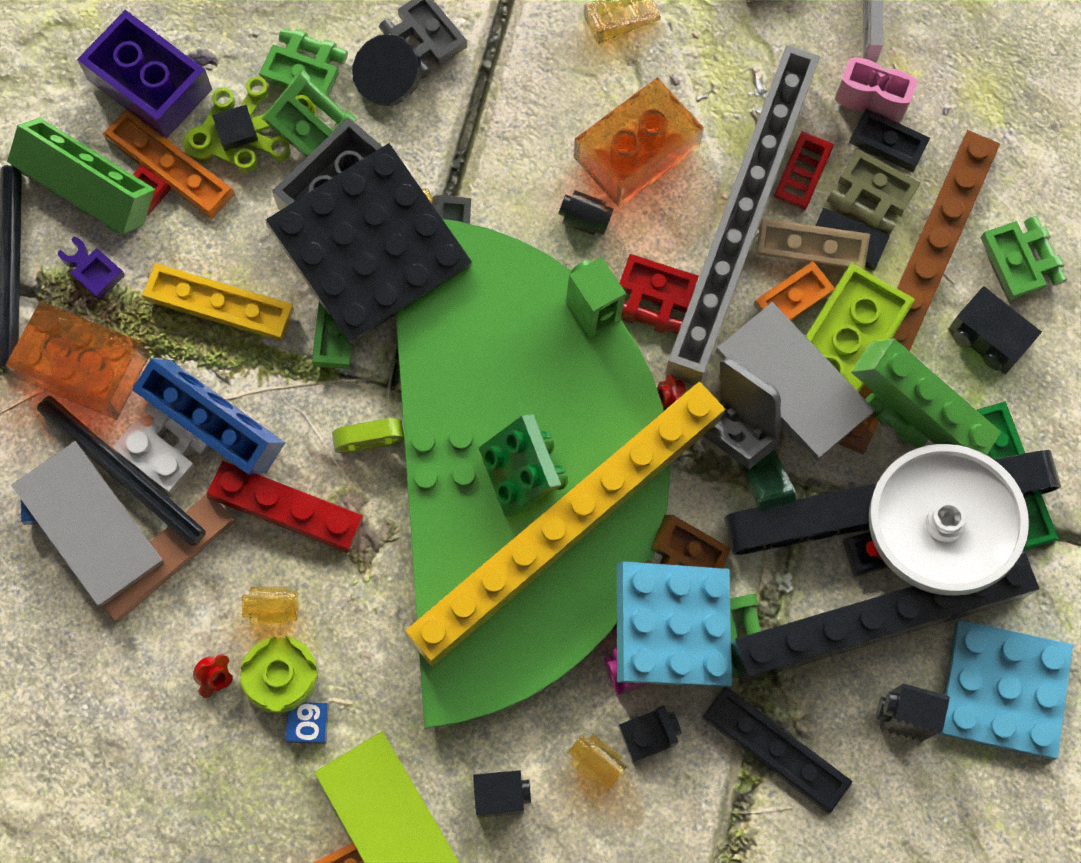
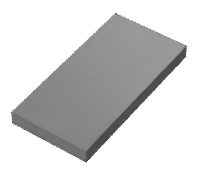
M773 302L716 349L717 354L723 360L730 358L737 364L744 365L754 376L765 383L773 385L777 389L781 398V422L817 461L875 411Z
M76 441L11 484L99 608L164 563Z

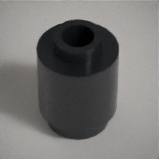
M574 190L572 196L565 194L558 215L564 216L562 222L564 225L593 236L595 233L604 235L614 208L606 206V201Z

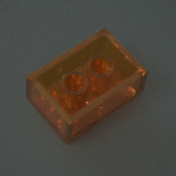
M657 77L577 136L574 140L573 157L616 206L620 208L698 149L701 144L704 127Z
M39 301L5 366L18 380L117 420L150 355L139 340Z

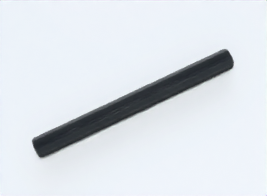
M4 165L0 169V370H15L18 367L22 173L13 165Z
M46 396L38 403L37 411L72 442L76 441L83 452L188 544L195 546L204 538L206 532L202 526L55 398Z

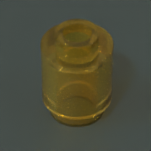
M288 586L250 587L249 594L242 596V617L249 618L250 625H288L289 621H298V590H289Z
M594 733L588 739L581 735L567 752L573 757L569 763L571 767L597 788L601 785L607 791H609L627 768V765L620 760L622 756Z

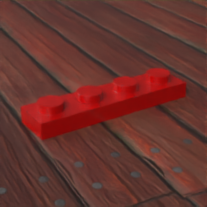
M223 460L207 491L208 499L346 553L350 550L363 518L361 514L259 474L248 475L236 465Z

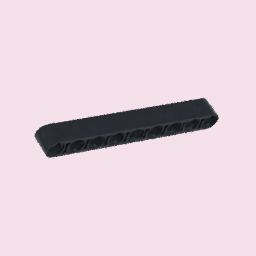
M1040 450L995 459L1015 480L1024 498L1034 496V491L1046 494L1061 488L1051 450ZM877 483L728 514L724 519L733 555L750 554L869 530V507Z

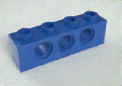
M151 358L132 389L248 475L266 474L286 443L171 360Z

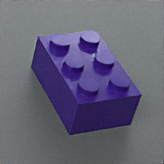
M124 10L77 59L88 81L122 107L127 108L166 139L213 90L206 70L127 10Z

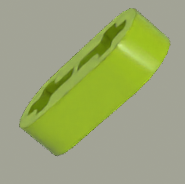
M387 418L337 428L332 431L334 450L336 453H354L401 443L404 441L402 421L397 418Z

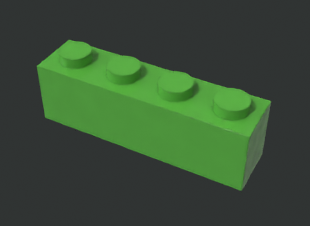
M40 117L17 125L7 162L19 169L24 176L35 179L49 188L51 193L61 196L76 205L81 212L92 215L100 220L111 231L124 235L144 225L155 192L154 188Z
M894 338L870 342L851 371L854 376L935 445H959L987 455L1001 433L999 429Z

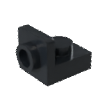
M664 705L656 708L655 711L618 725L632 763L675 747L679 742L677 735L682 734L674 712L667 713Z

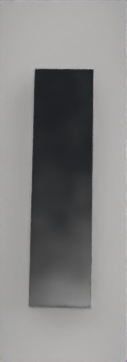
M728 687L722 689L702 716L703 720L827 814L833 811L853 782Z

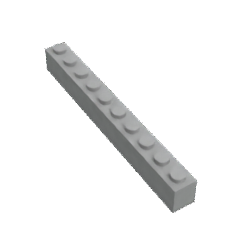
M788 45L784 49L669 357L665 375L672 374L674 378L696 385L699 381L702 382L820 58L818 55Z

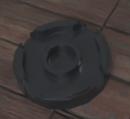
M392 34L378 35L365 42L357 52L352 65L353 81L358 92L368 101L381 106L397 105L404 101L402 99L406 98L409 94L412 95L417 89L422 75L421 60L415 49L403 38Z

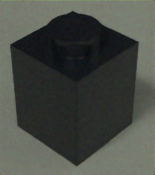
M521 770L473 774L477 818L524 814V804L531 803L529 779L521 780Z

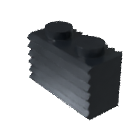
M902 683L899 687L889 691L886 697L881 696L876 711V719L881 720L880 729L882 732L888 730L890 734L896 732L897 736L903 734L905 738L911 736L912 740L918 738L922 742L943 731L950 697Z

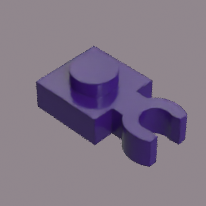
M73 237L71 240L78 248L77 253L68 256L62 250H59L57 252L58 256L66 266L75 268L71 272L73 278L100 301L125 277V274L98 248L88 255V249L83 241Z

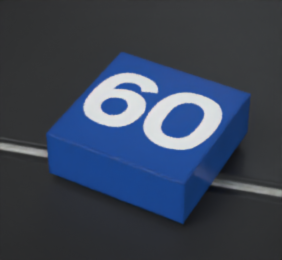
M305 702L293 711H288L286 742L326 744L329 704Z

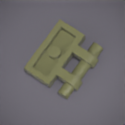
M857 149L838 183L849 188V191L845 195L833 189L827 202L838 207L837 211L843 215L851 214L867 223L866 226L890 235L897 223L885 217V214L889 210L901 217L919 187L920 182ZM859 195L877 203L878 206L875 211L857 202L856 200Z

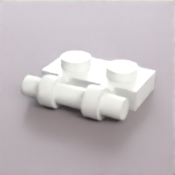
M149 403L145 408V412L154 418V422L149 427H146L136 419L112 448L172 496L196 468L194 463L187 459L186 456L192 449L203 456L211 447ZM167 429L179 438V442L174 448L161 438Z

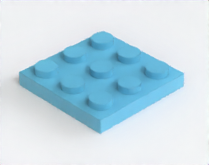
M624 561L616 564L617 682L710 687L732 686L729 569Z
M963 620L956 621L944 695L949 696L950 700L944 729L938 735L1050 760L1058 759L1073 644Z

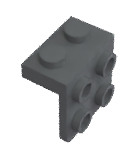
M725 358L720 362L721 400L719 401L725 408V411L720 421L703 436L750 469L781 444V398L773 385L765 383L754 376L744 365L737 364L730 358Z

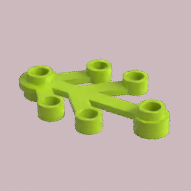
M252 77L246 83L248 94L241 106L247 105L258 141L246 145L269 154L275 161H285L291 154L289 142L283 137L270 139L257 133L272 128L261 119L265 114L252 118L259 103L268 96L269 89L262 77ZM255 86L263 87L260 92L252 91ZM219 88L212 95L214 105L203 125L190 129L184 136V149L195 160L207 161L216 157L235 165L240 172L250 173L257 166V159L252 150L242 148L238 151L234 149L224 151L212 115L233 109L235 99L231 90ZM305 95L295 97L303 105H307V109L318 117L317 107ZM222 97L230 98L224 104L218 103V100ZM199 139H207L203 145L195 144ZM277 146L286 147L281 153L273 151ZM244 157L251 158L248 164H241L240 160Z

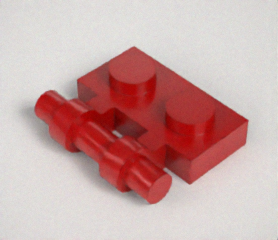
M629 254L620 280V285L625 293L630 295L628 303L624 302L621 315L623 321L632 324L634 321L653 326L654 331L663 334L665 331L678 334L683 321L670 317L673 309L687 312L699 276ZM641 299L662 305L660 312L657 313L639 307Z

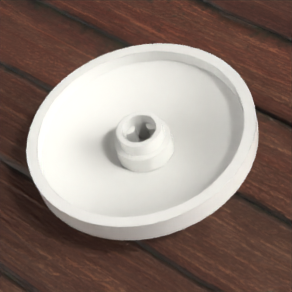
M928 445L912 450L898 458L886 469L879 479L869 507L871 537L879 555L887 566L907 583L924 591L940 595L971 594L997 583L1011 570L1020 557L1028 535L1029 519L1026 502L1012 476L987 455L959 445Z

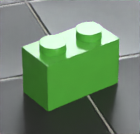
M600 257L593 262L585 260L576 265L571 270V274H569L566 304L588 338L621 320L626 293L604 259Z

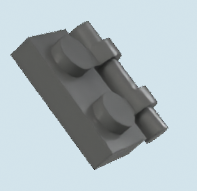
M411 0L398 9V15L402 20L401 23L395 26L390 19H385L379 25V29L384 35L392 34L406 40L408 36L414 34L421 44L414 49L421 60L422 75L420 79L425 78L431 71L424 62L430 56L440 66L467 48L465 37L434 0Z

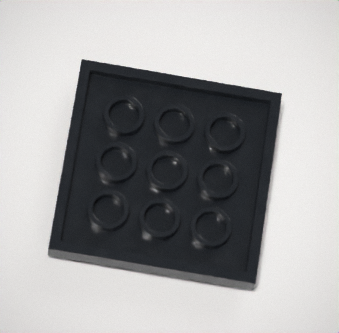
M390 143L265 219L266 225L349 345L472 265L471 259Z

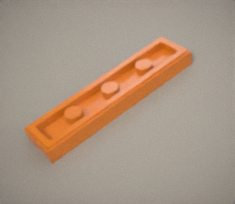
M127 108L103 133L107 141L137 164L143 165L168 183L175 193L211 220L235 195L234 190Z

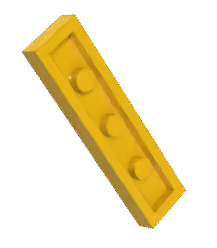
M157 263L154 264L142 294L145 301L280 342L283 341L294 312V307L291 303Z

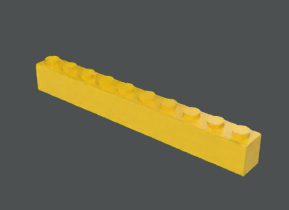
M699 381L407 628L405 632L408 640L432 667L436 665L720 421L725 408Z

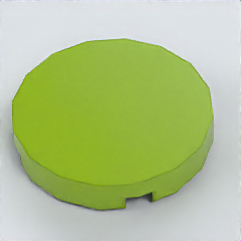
M285 636L286 638H265L252 646L243 658L240 673L241 688L250 703L264 712L280 714L293 711L307 702L315 691L318 680L317 662L309 648L296 638Z

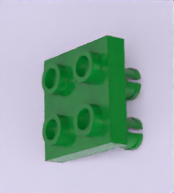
M533 414L520 416L479 447L483 463L488 471L505 517L518 515L553 490L565 489L568 484L567 475H557L564 473L565 469L560 465L554 466L549 455L554 450V441L544 442L545 439H549L552 436L548 431L540 432Z

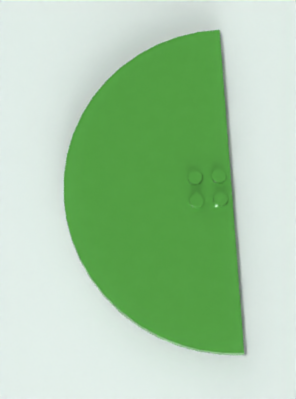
M444 219L443 221L471 259L472 265L396 314L417 620L664 412L653 375L639 346L623 322L620 320L609 328L588 338L566 304L569 274H571L570 269L550 255L519 239L489 228ZM533 414L540 432L548 431L552 437L545 439L544 442L554 441V450L549 455L554 466L560 465L565 469L564 473L557 475H567L568 484L565 489L553 490L518 515L505 517L488 471L483 463L479 447L520 416ZM670 464L436 665L432 667L419 652L425 730L463 724L494 715L524 702L562 679L582 663L604 641L617 625L616 564L623 561L644 563L647 560L652 561L655 552L651 550V547L668 507L671 475Z

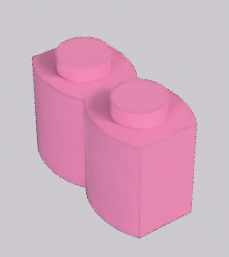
M857 57L849 58L835 100L848 109L865 111L867 108L898 123L902 121L918 81L913 76L900 70H883L882 67L871 60Z

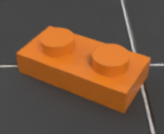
M812 261L757 298L754 306L761 312L773 302L792 322L831 296L835 288L815 262Z

